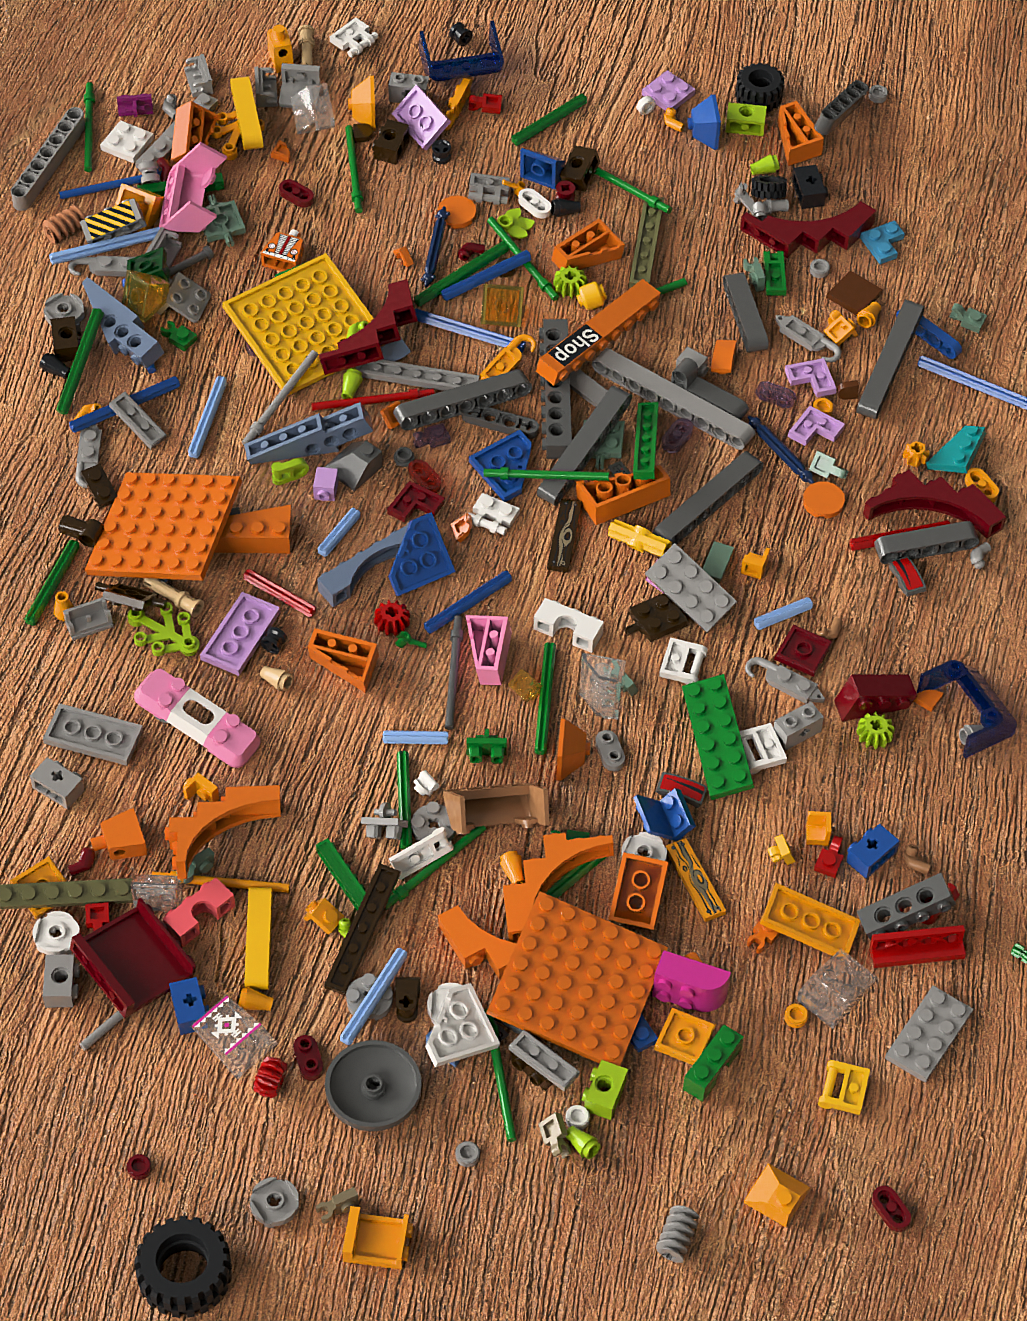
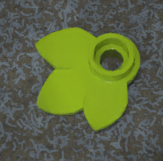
M520 208L510 209L497 219V222L506 233L517 239L528 237L527 231L535 223L532 219L521 217Z

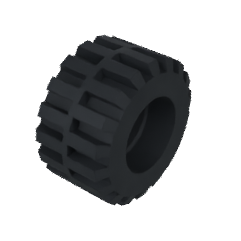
M753 63L750 66H745L737 75L736 101L740 104L767 106L766 111H773V108L779 107V104L782 102L784 76H782L780 70H777L774 66L771 67L770 64Z

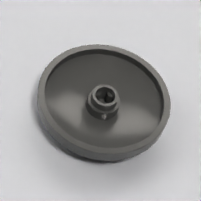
M380 1040L358 1042L345 1048L331 1062L325 1077L326 1099L332 1112L348 1126L363 1131L390 1129L406 1120L415 1110L421 1095L420 1071L414 1059L404 1049L393 1043Z

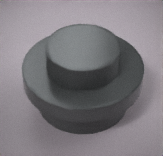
M401 447L394 453V462L401 467L410 466L414 462V453L407 447Z

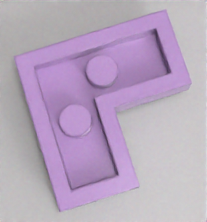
M824 358L785 365V373L790 386L810 382L816 398L836 394L837 388Z
M809 406L789 430L788 437L804 446L807 445L816 433L834 442L844 430L845 423Z

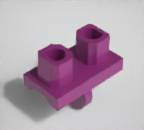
M151 94L117 96L119 116L134 115V117H138V115L153 114Z

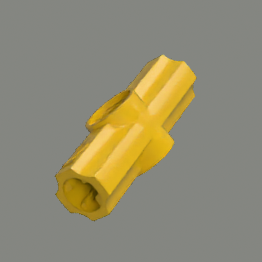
M617 519L611 522L608 528L609 537L626 543L630 548L642 553L648 552L661 557L672 546L671 541L654 535L646 528L638 525L634 527Z

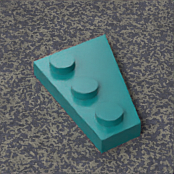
M965 425L926 463L927 470L967 473L986 435L985 427Z

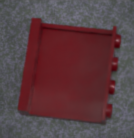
M142 898L138 899L135 908L84 937L78 933L71 939L70 950L124 1018L170 992L169 983L193 978L196 969L194 959L184 952L179 940L171 936L166 924L163 921H159L152 907L146 904Z

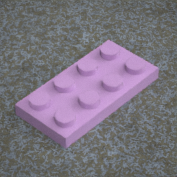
M242 592L200 654V660L239 676L258 648L260 641L267 634V630L273 625L280 614V607Z

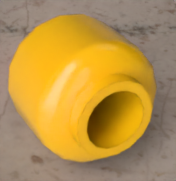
M595 281L579 288L580 294L576 296L580 307L585 306V309L588 311L603 306L607 299L602 284L599 285Z

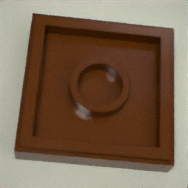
M850 270L827 293V298L857 316L858 312L869 306L872 302H875L882 295L883 289Z

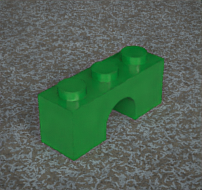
M723 1024L685 1075L683 1090L703 1102L716 1085V1080L725 1065L729 1067L742 1050L744 1036Z

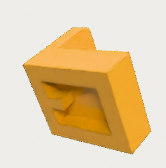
M842 315L823 331L838 346L851 335L855 338L858 336L855 330L856 324L850 318L846 320Z
M199 772L194 777L188 778L184 783L183 793L184 798L187 800L196 793L204 801L215 802L220 799L218 787Z

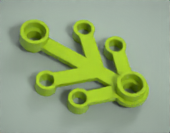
M167 602L165 607L169 608L168 611L160 608L165 626L145 616L143 610L134 611L130 609L127 616L131 626L139 627L144 625L157 632L146 635L144 632L135 633V645L142 647L153 643L151 649L154 656H162L165 653L177 651L182 652L185 656H193L198 652L200 642L197 637L191 635L189 625L191 618L188 612H180L177 616L178 624L182 626L183 636H181L174 629L172 618L173 606L171 603ZM171 640L175 643L164 645L161 641Z

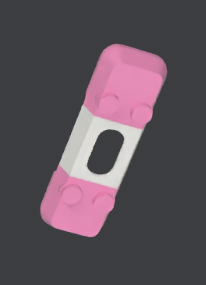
M163 669L152 671L134 693L135 702L157 718L164 719L233 768L243 767L260 745L259 735L242 723L237 715L227 713L185 685L183 679L175 678ZM189 700L198 702L214 714L213 721L209 724L200 723L184 711V704Z

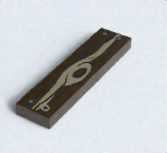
M561 499L547 570L566 573L569 571L582 502Z

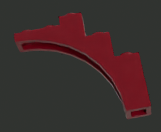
M910 469L896 474L892 479L891 488L885 489L876 497L869 498L865 502L863 516L869 521L880 515L900 510L934 511L947 514L963 522H972L974 528L985 538H989L1003 530L1006 516L974 483L956 492L942 476L936 480H930L924 485Z

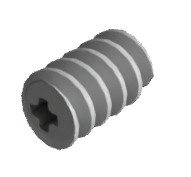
M677 1205L670 1208V1215L663 1226V1232L660 1234V1241L657 1242L656 1249L664 1258L672 1262L683 1263L684 1257L681 1254H687L688 1249L685 1246L691 1244V1240L688 1237L694 1236L692 1229L697 1228L698 1224L695 1219H699L700 1216L688 1207Z

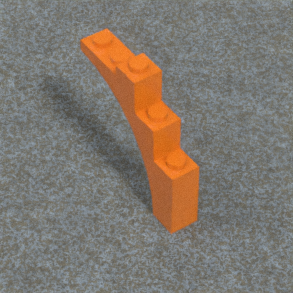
M280 785L226 787L225 796H221V801L198 802L197 811H193V817H169V827H165V841H169L170 850H173V855H176L172 856V870H177V879H187L189 867L195 855L215 836L246 822L281 817Z
M566 833L543 835L545 858L523 860L525 883H512L503 886L509 942L517 943L539 891L547 893L556 881L579 865L595 859L614 856L612 835H599L572 840L566 839Z
M458 905L437 915L441 931L465 969L477 966L484 959H487L495 974L501 980L517 943L497 938L482 930L464 914Z

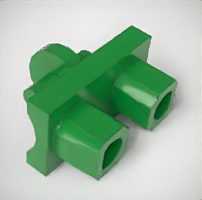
M485 729L484 735H476V738H467L466 755H469L471 763L482 762V755L491 756V762L502 764L504 756H507V738L489 735V729Z

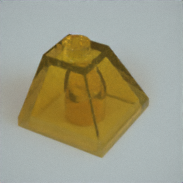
M127 270L122 304L138 315L141 322L145 323L166 303L169 283L159 276Z

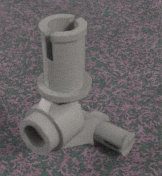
M744 182L743 184L740 183L739 187L735 190L733 201L736 204L742 202L750 213L761 221L772 212H788L789 210L788 199H766L764 202L758 201L755 203L746 192L748 186Z

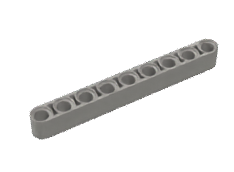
M605 348L592 362V367L598 374L649 402H659L660 408L737 450L744 449L755 436L754 429L746 422L609 348Z

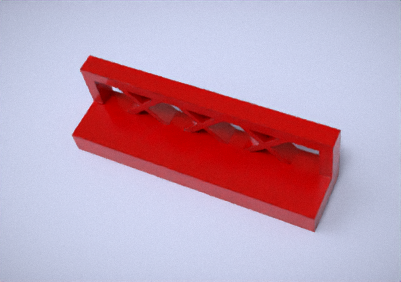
M964 925L872 934L869 950L873 968L965 959L966 952L963 944Z

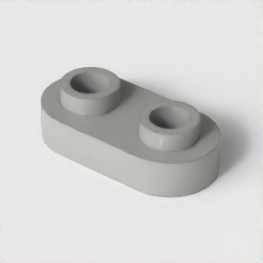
M610 730L599 732L596 736L595 746L603 766L609 771H619L625 764V755L617 735Z

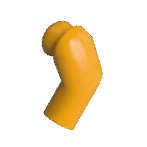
M668 107L663 115L665 124L678 132H682L685 124L676 120V110Z
M99 403L84 405L73 420L98 410L102 406Z

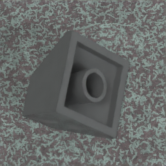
M367 440L354 442L347 446L324 468L338 469V480L355 492L383 467L382 451Z

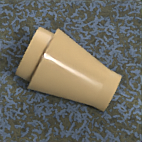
M264 666L260 672V677L279 691H288L294 681L293 675L287 670Z

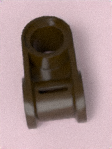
M396 977L397 1018L404 1023H410L418 1015L420 977Z

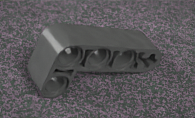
M684 358L673 370L671 376L672 383L741 420L749 411L745 401L698 377V365L694 360Z

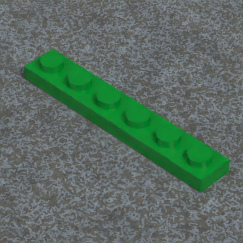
M659 402L638 403L633 479H655Z

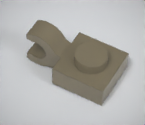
M555 1112L538 1125L544 1145L551 1146L554 1157L561 1154L562 1158L565 1159L571 1155L570 1147L563 1140L568 1133L562 1114Z
M352 1187L332 1196V1200L319 1203L316 1206L317 1213L323 1210L328 1212V1214L321 1217L322 1223L330 1222L333 1219L334 1213L336 1215L342 1212L349 1213L350 1206H358V1193Z

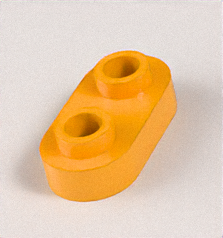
M969 469L965 475V484L970 486L974 483L992 503L995 502L999 494L997 485L982 469Z

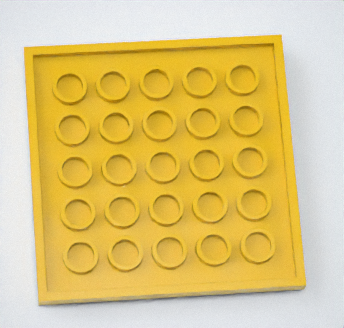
M327 253L223 302L222 306L281 390L312 350L318 353L317 358L287 396L334 374H324L319 354L338 349L337 343L347 338L348 329L351 325L362 321L370 323L374 319Z

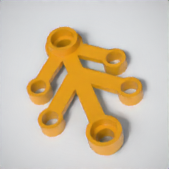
M236 111L228 114L225 112L218 113L221 117L217 123L225 125L228 121L237 118ZM259 119V123L261 125L260 128L262 132L265 129V122L262 119ZM238 120L223 127L214 126L215 130L211 136L215 139L221 138L222 135L233 131L229 142L222 147V154L227 156L226 160L236 159L238 156L236 145L241 135Z

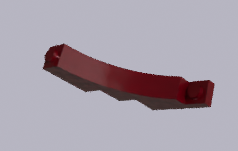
M860 201L844 213L814 221H792L769 215L761 221L746 212L741 216L740 230L776 252L783 251L786 258L801 245L818 254L830 241L848 250L860 238L862 232L869 230L875 224L877 210Z
M408 279L388 284L386 302L370 323L352 336L338 342V349L319 354L325 375L384 359L381 345L401 340L399 326L418 321Z

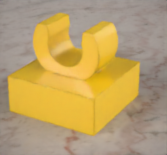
M781 834L774 837L777 846L767 849L773 863L784 859L787 866L795 863L784 835Z

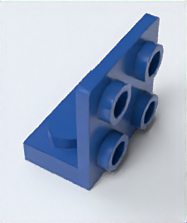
M674 788L660 801L641 795L633 797L636 803V810L643 820L644 829L651 835L679 841L696 827L680 789Z

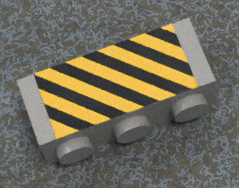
M134 198L126 199L121 204L105 208L102 212L89 215L80 221L88 244L127 235L147 226L141 208Z

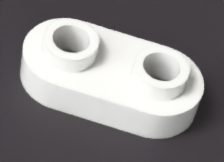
M525 188L519 192V204L533 216L540 219L550 216L551 203L537 191Z

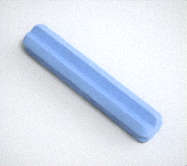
M351 508L319 545L318 553L320 555L328 556L360 518L359 510Z
M809 597L773 610L754 618V626L757 630H761L813 608V602Z
M383 731V743L446 745L449 738L447 731Z

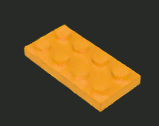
M776 883L760 924L846 961L857 933L860 919Z

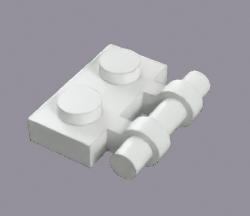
M355 17L330 36V42L342 51L349 47L350 50L347 51L349 57H353L362 53L365 47L373 45L379 36L376 32L369 34V26Z
M482 493L473 506V513L475 514L470 512L468 514L471 515L474 526L487 528L493 534L505 535L507 532L506 527L511 528L520 514V508Z

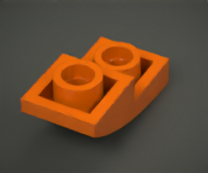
M737 340L716 341L711 372H717L718 374L732 372Z

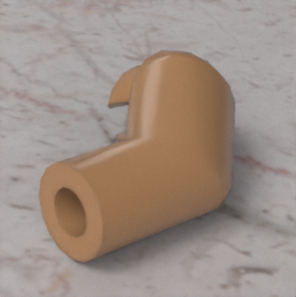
M834 618L830 628L819 627L816 630V634L828 640L837 638L843 625L842 619Z
M908 845L903 855L908 867L928 875L931 864L919 860L917 855L918 848L915 845Z

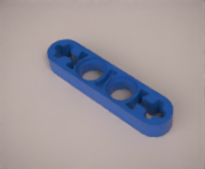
M922 316L915 332L917 336L949 359H954L961 354L962 347L957 340Z

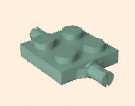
M212 194V197L209 195L207 199L210 205L204 208L217 214V218L207 225L204 230L208 242L225 239L228 247H230V244L234 246L235 242L232 236L246 233V227L235 201L217 202L214 194Z
M618 421L593 455L592 458L596 459V469L599 470V467L601 470L604 469L605 459L622 458L625 421Z

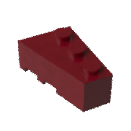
M852 674L834 702L841 721L844 722L864 718L867 713L873 716L875 711L879 715L908 709L917 697V693L909 674Z

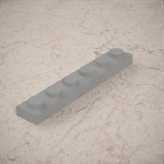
M203 92L193 101L210 111H213L218 106V99ZM175 121L135 162L136 168L139 169L138 164L142 162L157 161L160 157H165L167 160L172 154Z
M378 360L356 367L362 373V378L429 389L434 388L441 391L479 381L480 378L479 375L389 360Z

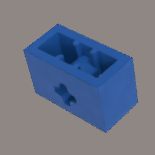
M878 824L874 829H868L859 842L855 841L849 846L846 862L867 879L897 853L900 840L881 824Z
M197 977L169 983L180 1035L208 1029L207 1020L211 1019V1017H206L205 1022H200V1027L192 1026L210 1011L208 1005H203L202 999H206L204 986H199Z

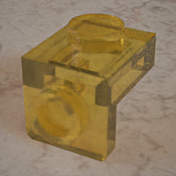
M522 668L508 684L526 702L535 700L540 694L542 687L535 678Z

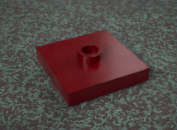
M793 624L775 654L774 660L814 677L829 652L833 641Z

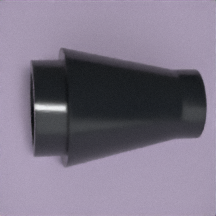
M556 198V200L551 201V213L557 217L580 213L581 211L580 201Z
M53 353L44 354L39 363L42 371L64 379L68 377L71 370Z

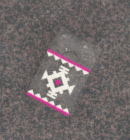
M227 995L191 1025L193 1030L237 1080L278 1044L263 1025Z

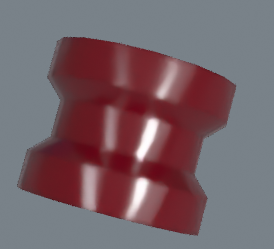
M570 181L559 182L556 185V198L575 201V185Z

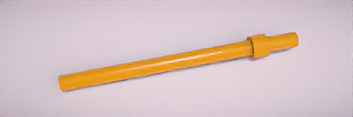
M171 871L170 873L152 872L153 881L169 882L171 885L184 883V879H177V871ZM194 875L193 880L187 884L203 885L206 882L212 881L215 877ZM216 877L223 885L229 888L272 887L273 892L289 893L290 884Z

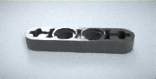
M490 407L473 411L471 415L469 413L462 415V419L469 424L506 434H512L521 430L528 439L536 438L539 432V424L536 420ZM487 416H494L496 419L494 421H487L485 418ZM507 421H512L515 423V425L510 427L506 426L504 423Z

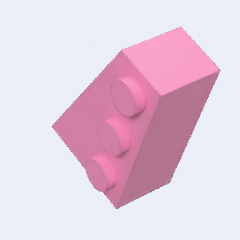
M466 615L475 667L480 684L502 685L512 634L508 617Z

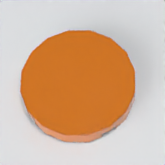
M464 196L447 197L439 203L437 208L438 212L444 206L446 211L450 212L447 220H445L450 228H465L470 226L476 218V205L472 200Z
M826 481L811 484L806 488L803 495L804 508L808 513L817 518L819 516L824 517V519L835 517L842 512L845 504V496L841 488Z

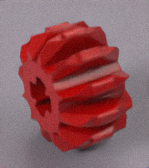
M388 599L387 604L380 603L379 608L375 609L374 624L378 627L379 633L385 631L386 636L393 633L396 637L397 632H403L405 628H409L410 612L405 604L399 605L398 600L395 603H391Z
M266 1057L255 1077L254 1092L259 1093L263 1097H276L286 1078L285 1076L288 1071L287 1063L276 1057Z

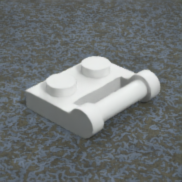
M670 637L659 677L683 682L686 685L699 681L698 674L703 658L707 655V647ZM693 653L695 657L690 673H685L683 671L688 655Z
M771 723L740 731L751 774H756L763 769L787 762L786 754ZM747 740H753L761 757L760 760H755Z

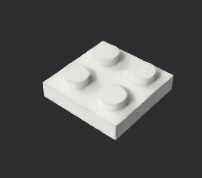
M120 120L100 144V148L104 152L135 163L154 140V134Z

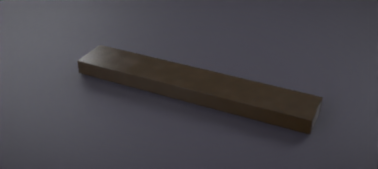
M379 863L324 983V988L346 996L347 989L354 979L401 875V871Z

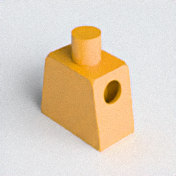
M275 25L273 29L267 31L268 51L275 73L281 72L282 63H294L292 44L287 28L283 25ZM283 49V56H280L279 51Z

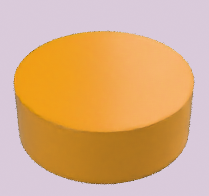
M819 398L814 401V408L829 416L832 415L833 403L829 399Z
M791 1004L785 1010L784 1020L792 1028H801L807 1023L808 1011L801 1004Z

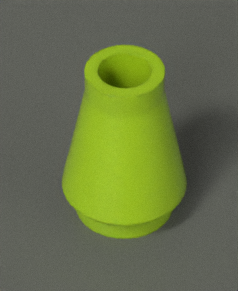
M769 154L759 161L750 164L752 175L776 173V170H780L777 156Z
M350 368L343 374L341 394L343 399L353 398L361 385L363 378L359 370Z
M575 1126L567 1129L568 1135L565 1138L570 1141L582 1158L591 1159L598 1153L601 1145L596 1137Z

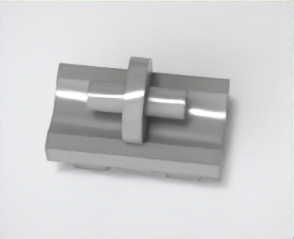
M383 802L379 809H374V815H379L380 818L361 817V824L366 825V837L381 839L382 827H386V838L400 840L402 828H408V821L391 818V816L397 815V810L392 809L388 802Z

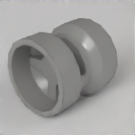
M147 161L138 164L139 171L142 173V185L161 182L160 175L157 174V161Z

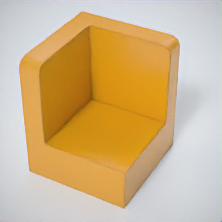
M766 547L763 556L751 552L748 555L745 554L742 560L741 574L761 580L769 561L770 548Z
M809 811L806 822V845L829 846L831 812Z

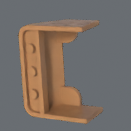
M515 783L443 791L451 829L456 831L457 834H469L470 830L477 826L517 823L521 824L522 828H534L536 823L544 826L550 825L548 789L530 783Z

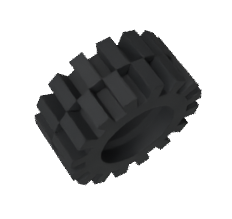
M758 175L752 178V196L760 197V199L767 198V200L786 197L787 179L784 177Z

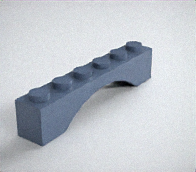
M409 523L398 531H393L381 541H376L366 550L358 552L351 559L341 562L329 572H324L317 578L318 591L332 607L351 597L358 580L368 570L385 560L397 556Z

